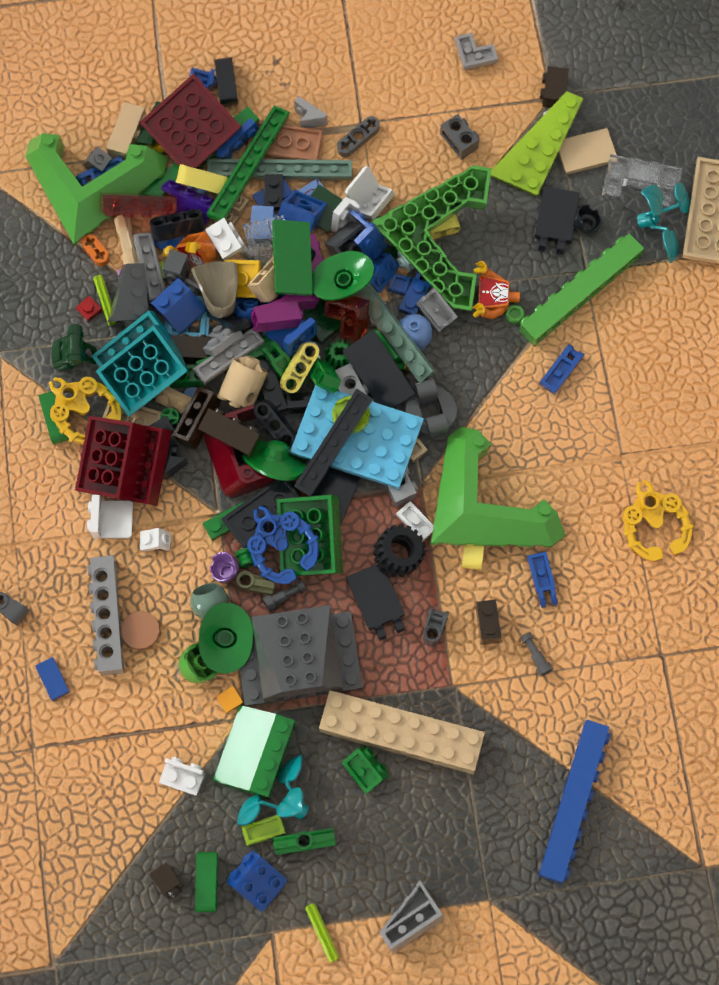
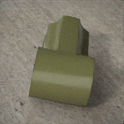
M248 571L240 572L237 576V587L240 591L273 595L275 582L266 577L262 578V576L251 574ZM243 578H248L251 580V583L244 586L240 581Z

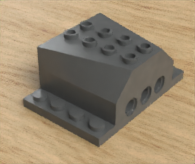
M327 605L251 617L253 625L252 650L247 662L240 668L246 707L328 695L330 690L341 693L363 689L351 612L331 614V607Z

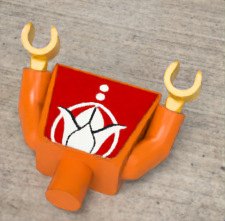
M205 231L187 235L176 248L169 245L163 249L162 254L163 257L167 258L170 249L188 254L189 262L194 267L208 262H215L220 256Z
M479 261L475 263L479 268H475L474 273H481L482 275L479 278L478 303L472 307V309L477 310L473 313V316L478 317L480 315L481 317L493 320L506 313L508 303H519L520 292L509 291V281H506L503 277L487 268L484 261Z

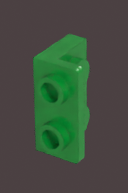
M365 745L357 748L342 762L365 794L370 793L382 781L390 777L387 773V768L375 758L373 750Z

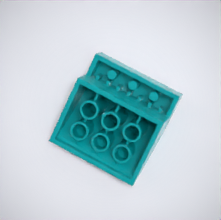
M151 310L147 311L92 355L100 367L96 370V373L129 417L188 372L177 346L154 311Z

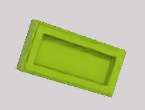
M278 815L241 826L247 847L286 834L282 819Z

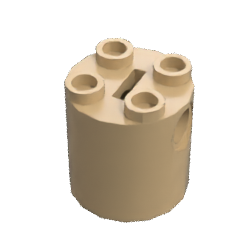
M254 357L233 358L217 397L225 401L229 400V404L235 408L255 405L268 372L261 368L260 361Z

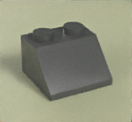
M351 221L324 242L332 256L346 251L363 253L354 240L363 232L364 228L361 224Z

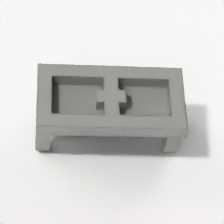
M433 288L427 295H424L415 303L438 333L457 318V315L436 288Z

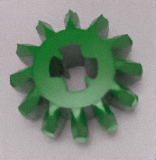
M336 338L335 344L329 342V348L324 349L326 353L324 360L333 365L334 370L350 364L343 350L352 344H346L345 339L339 343V340Z

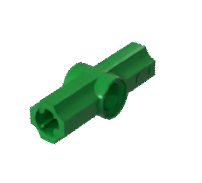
M333 828L310 832L302 831L297 834L273 837L275 855L301 851L307 852L313 849L336 846ZM304 836L310 839V843L306 847L299 845L300 838Z

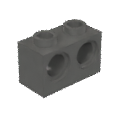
M459 114L440 125V135L461 160L479 149L480 138L478 134L469 128L468 122L461 118Z
M170 249L162 268L166 283L169 286L177 278L183 283L186 278H189L191 266L188 254Z

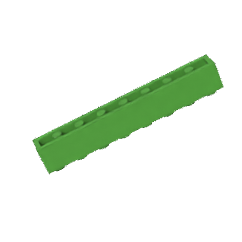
M630 233L625 237L621 236L611 249L608 247L604 250L598 260H592L586 270H580L575 275L574 280L571 282L567 281L557 294L553 293L550 295L544 305H538L531 316H525L520 321L519 332L535 347L641 258L645 248Z

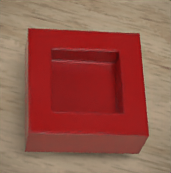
M90 296L75 307L87 322H90L102 312L101 307Z

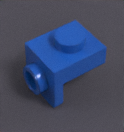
M191 68L189 77L194 73L208 90L215 86L217 78L214 76L215 69L207 72Z

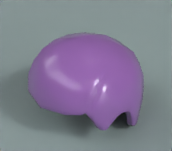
M219 552L212 557L213 563L209 569L213 579L219 583H230L236 578L239 572L236 558L227 552Z

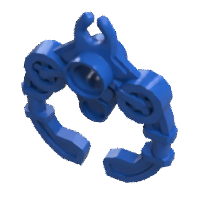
M260 505L258 509L264 511L265 516L259 518L258 510H254V519L258 525L255 535L247 543L254 562L253 565L261 571L262 578L266 577L276 583L290 584L297 579L295 570L285 569L280 573H276L272 568L268 569L264 561H266V558L263 557V553L268 549V544L277 550L284 551L289 547L287 530L295 531L298 529L300 534L305 533L309 539L306 542L309 545V552L302 557L300 565L306 571H309L316 566L318 561L319 537L318 535L315 536L311 530L312 526L301 519L297 513L289 511L283 515H273L269 509ZM269 522H272L274 525L272 532H268L266 529V525Z

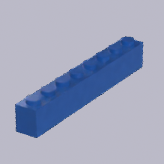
M587 719L584 722L540 867L539 877L562 884L564 880L569 878L571 869L568 868L570 860H574L577 851L573 847L575 841L580 840L583 829L579 827L581 821L585 822L588 810L585 807L587 801L591 802L594 790H591L593 782L597 783L600 771H597L599 763H603L606 753L602 750L604 744L608 745L611 733H608L609 726Z

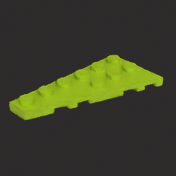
M566 91L491 170L490 177L538 197L583 102V98Z

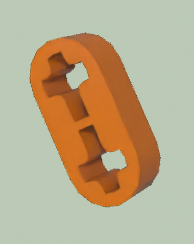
M92 234L84 236L82 246L97 266L107 265L110 257L98 238ZM87 242L93 243L95 248H92ZM99 252L101 256H104V259L98 258L97 253Z

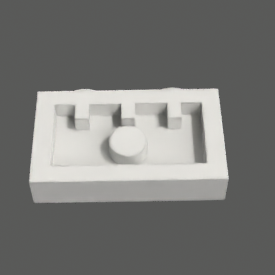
M345 197L333 211L331 225L333 233L336 234L351 221L357 223L350 214L352 210L356 213L360 212L361 206L355 200Z
M172 757L171 760L166 758V764L159 784L198 796L205 776V772L201 770L202 767L193 763L190 766L182 764L183 760Z

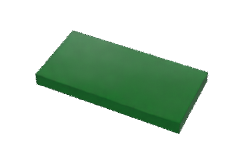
M274 219L272 221L275 294L311 296L313 291L310 222Z

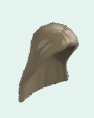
M215 261L193 267L191 271L210 314L216 318L230 316L236 306L237 264L235 262Z

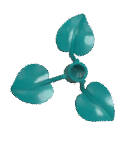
M681 182L677 183L674 188L675 198L678 203L662 209L663 195L659 186L650 185L643 189L641 193L647 199L651 211L638 214L637 216L640 228L650 227L651 230H663V242L669 263H672L678 254L679 242L673 230H669L667 227L656 226V224L660 221L659 215L679 206L682 213L689 212L690 196Z
M301 754L288 760L279 772L278 781L281 784L285 783L289 790L279 806L263 800L260 801L259 795L251 796L244 802L239 811L237 819L239 827L253 822L257 818L262 805L277 809V815L281 818L295 816L297 819H302L306 816L309 807L303 803L302 789L299 787L292 789L290 786V781H294L301 771L303 760Z

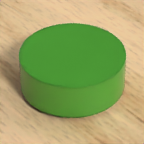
M519 305L509 306L508 310H506V320L510 324H519L524 318L523 308Z

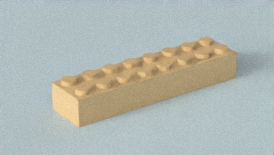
M331 690L329 691L319 726V732L473 775L485 733Z

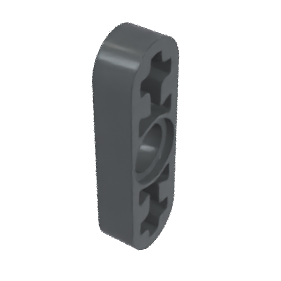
M374 116L364 119L337 143L338 154L342 157L352 155L379 132V120ZM368 124H371V125L375 124V127L373 128V127L371 126V127L368 128ZM360 133L364 137L361 140H356L353 136ZM342 146H344V147H347V146H348L349 149H348V150H347V149H343V150H342Z

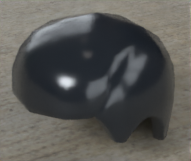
M586 204L580 206L577 210L574 223L581 232L593 234L601 227L602 218L597 209L592 210L590 205Z

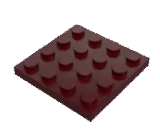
M194 73L140 121L141 125L179 167L181 164L196 169L242 129L240 124Z

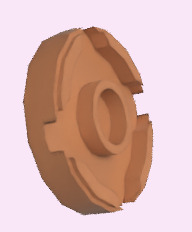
M136 611L124 619L121 626V636L125 644L130 648L146 650L158 641L160 625L152 614L145 611Z

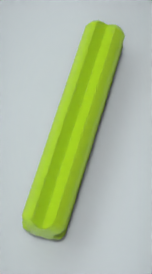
M102 275L94 276V283L109 326L116 325L117 322H108L112 303Z
M316 904L307 905L305 909L329 962L333 963L339 959L336 948Z

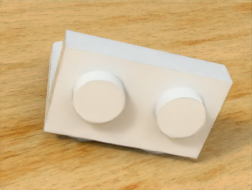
M365 166L345 190L347 197L350 200H355L361 206L360 212L370 220H374L395 195L392 189L379 185L368 166Z
M223 218L205 229L223 260L229 259L238 252H241L245 260H249L247 256L249 250L231 222L227 223Z
M92 495V501L88 502V512L91 513V519L87 521V530L90 531L92 537L111 539L131 538L133 525L132 501H103L100 495Z

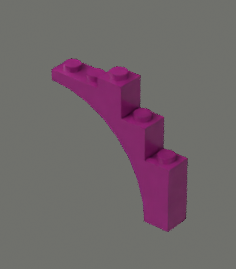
M310 234L311 247L316 252L315 258L311 261L313 274L315 268L324 260V257H321L320 242L317 241L316 235ZM314 293L311 296L285 295L281 299L269 304L255 306L251 314L255 332L298 328L301 320H303L302 310L315 309L320 298Z

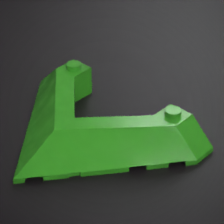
M45 133L38 135L29 141L25 155L74 246L80 242L79 239L84 235L93 232L103 221L108 220L130 203L134 196L140 195L148 189L152 182L156 179H161L165 175L168 164L166 156L150 147L129 144L126 160L82 187L61 159L65 146L60 135Z
M473 165L466 171L447 179L444 183L427 190L404 205H400L382 217L371 221L454 309L472 311L477 274L459 272L447 259L439 245L431 238L430 232L465 207L484 210L487 204L492 168Z
M462 426L448 436L430 545L450 543V545L474 544V546L517 545L518 547H533V545L552 547L565 537L558 513L545 499L532 509L477 503L478 461L486 456L492 444L480 431Z

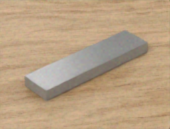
M138 233L133 235V241L138 262L145 263L148 303H150L165 290L152 233Z
M253 327L218 355L209 357L193 368V371L203 384L206 385L229 369L233 358L249 355L265 344V341L258 332H255Z

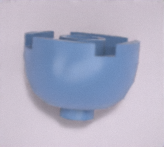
M409 314L400 319V324L421 351L424 350L432 341L433 334L431 324L427 318L420 314Z

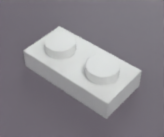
M411 501L396 513V516L406 527L409 525L411 530L414 531L416 529L418 531V536L422 535V542L433 534V524Z

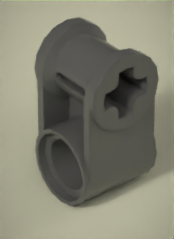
M0 592V600L5 602L3 605L0 604V613L18 626L30 610L17 600Z
M430 606L423 635L426 645L433 647L439 644L448 620L449 611L442 612ZM434 632L437 634V637L430 639L427 634Z

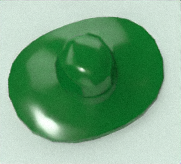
M357 251L341 252L328 257L315 268L312 274L313 293L318 298L326 301L340 300L355 295L369 285L374 277L375 268L373 261L367 255Z
M278 440L270 442L260 441L252 457L243 453L244 461L251 468L276 480H295L301 476L306 468V464L300 458L290 454V447Z
M233 603L215 605L206 612L199 629V652L203 662L209 669L225 674L235 672L247 662L253 644L252 622L246 611Z

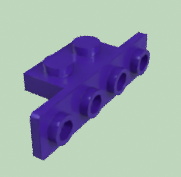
M168 180L162 185V191L176 196L174 213L198 209L202 212L204 225H208L210 218L207 217V212L215 201L214 199L173 180Z

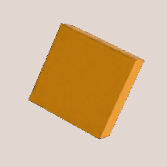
M233 686L216 696L227 714L243 704Z

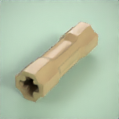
M119 215L114 221L122 246L123 263H139L133 241V228L130 216Z

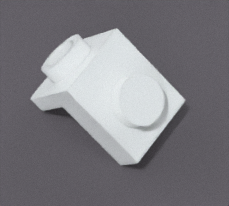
M155 528L140 532L141 551L170 550L171 534L169 531Z

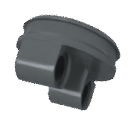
M434 379L415 383L416 393L409 397L406 404V413L422 417L420 406L435 402L439 403L442 413L425 418L419 435L438 437L447 433L456 420L457 406L454 398L445 389L437 387Z

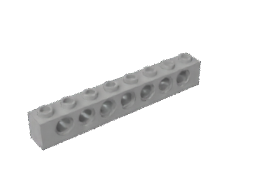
M351 363L335 370L341 379L337 391L353 395L355 390L359 389L366 395L369 394L365 384H361L360 377L355 369H353ZM354 384L355 387L352 389H348L346 385ZM408 467L402 480L405 484L400 486V489L385 485L396 508L417 498L418 487L414 480L411 481L408 475H410Z

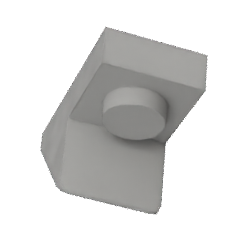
M299 96L294 100L295 111L298 115L302 116L300 127L316 128L328 124L326 113Z

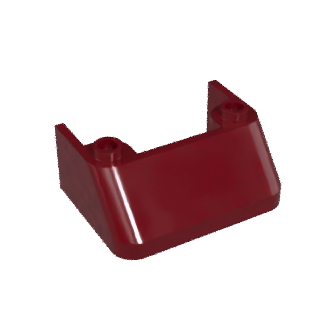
M254 405L224 415L229 419L235 417L242 421V423L257 418L254 413ZM204 433L206 446L222 491L226 497L236 498L262 489L276 480L263 474L258 475V472L248 464L239 467L232 447Z

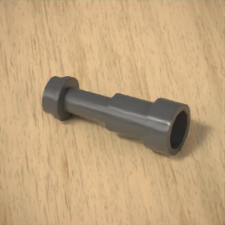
M301 580L296 581L295 586L285 591L281 590L272 596L268 595L262 598L267 610L271 612L276 609V606L287 601V598L298 592L302 594L306 591Z
M529 632L521 637L522 644L526 643L532 654L531 658L537 667L536 671L542 677L550 673L553 667L550 662L546 661L543 653L537 649L532 640L534 635Z

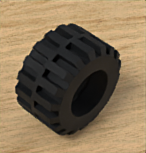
M399 524L398 527L392 525L390 529L387 528L374 545L373 555L376 556L374 559L375 563L379 562L380 564L378 568L380 570L383 568L385 570L384 573L387 575L392 573L391 577H396L398 574L399 578L410 575L421 564L426 554V550H423L426 545L425 542L422 543V535L418 536V531L416 529L414 531L411 530L409 525L406 528L404 524ZM398 543L403 545L408 552V558L401 559L395 556L391 550V544Z

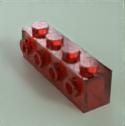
M100 193V212L105 213V216L115 217L116 214H123V217H134V214H141V217L151 218L152 215L163 216L176 213L177 197L173 195Z

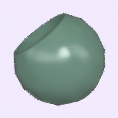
M208 583L193 590L190 597L191 609L200 619H203L206 612L213 606L229 603L226 591L217 583Z

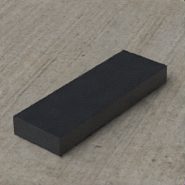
M207 310L209 318L234 332L251 327L250 320L243 316H238L234 312L228 317L216 318Z

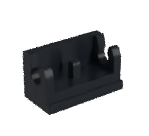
M287 392L288 413H305L312 392L294 394Z

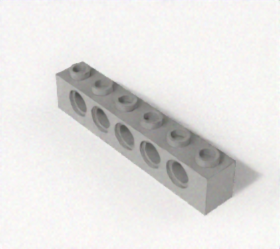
M114 555L90 558L91 564L87 565L88 575L92 576V583H89L90 595L93 594V602H90L91 613H94L95 618L91 622L92 631L96 632V639L93 640V649L97 651V659H94L95 670H98L101 676L122 674L125 672L116 560ZM100 575H107V579L105 581H98V577ZM103 593L109 594L106 600H100V595ZM110 612V616L107 619H101V614ZM111 631L112 634L109 638H102L103 632ZM106 650H113L112 656L108 658L103 657Z

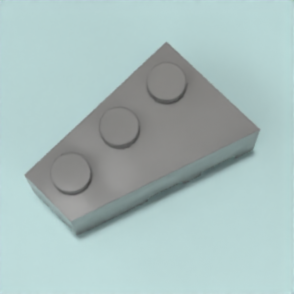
M419 881L414 890L405 898L403 904L395 911L379 933L392 954H394L442 922L444 917L421 881Z

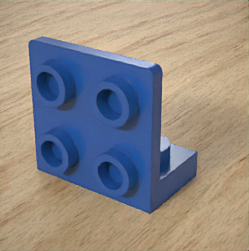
M310 317L306 321L301 320L298 328L267 331L265 336L271 341H276L281 349L291 357L302 343L309 342L317 335L316 321Z

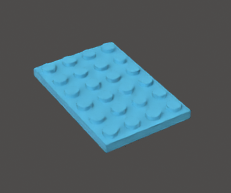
M315 385L290 454L311 460L334 425L332 410L336 402L343 397L352 395L340 391L332 394ZM372 402L369 406L370 420L364 430L351 434L331 465V468L400 489L424 418Z

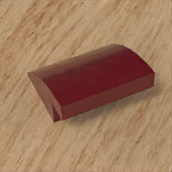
M89 416L75 491L158 506L172 431L133 422Z

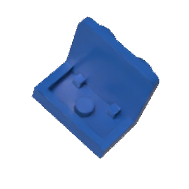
M352 210L350 214L364 228L363 232L354 242L373 261L387 247L383 241L385 237L371 221H366V217L361 212L356 213Z
M252 850L243 857L239 867L230 873L226 883L258 910L264 911L286 884L287 879Z

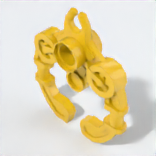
M54 377L53 381L61 383V387L58 389L54 387L52 381L49 382L51 391L56 395L55 405L50 409V418L55 422L60 430L59 432L61 434L64 433L71 443L75 442L84 445L85 435L80 434L78 431L74 433L69 428L71 424L67 423V420L69 418V411L76 412L82 416L89 413L90 406L86 397H91L95 393L100 398L102 396L106 397L109 400L107 404L112 410L107 415V418L121 420L120 404L107 386L97 382L94 378L84 377L80 382L67 383L62 378ZM71 393L73 397L67 398L64 394Z
M643 480V484L648 487L647 491L643 492L640 489L642 483L637 482L636 493L638 497L633 505L627 507L622 514L624 521L623 533L624 536H627L628 548H632L636 554L648 561L653 562L662 559L660 547L653 546L646 549L641 545V541H636L634 533L637 532L635 525L642 518L654 529L661 527L663 524V513L666 512L668 514L675 513L676 518H681L684 527L680 528L682 532L681 538L673 540L669 545L673 555L682 553L690 542L692 528H694L688 517L690 515L689 511L687 512L678 495L674 493L667 495L654 491L653 486L647 480ZM646 498L653 501V507H648L645 504Z

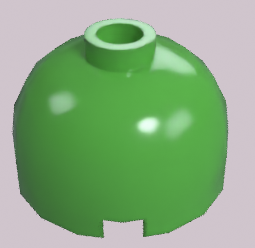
M198 643L190 645L181 653L178 666L181 675L187 681L200 684L213 679L217 672L209 669L203 662Z

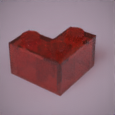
M352 295L340 300L326 301L325 316L341 320L340 338L356 342L367 333L370 300Z

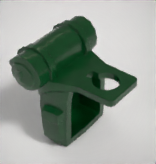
M70 325L67 336L53 342L51 357L53 368L56 370L67 371L73 369L74 366L83 364V361L93 365L97 364L93 357L89 358L85 353V350L89 349L93 355L97 352V348L83 340L84 333L81 325Z

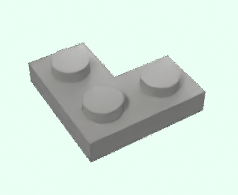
M472 33L455 36V44L463 71L498 63L494 44L476 48Z
M223 325L216 326L212 330L213 332L207 335L211 337V340L207 342L203 350L206 355L216 356L241 338L243 334L241 331L234 332Z

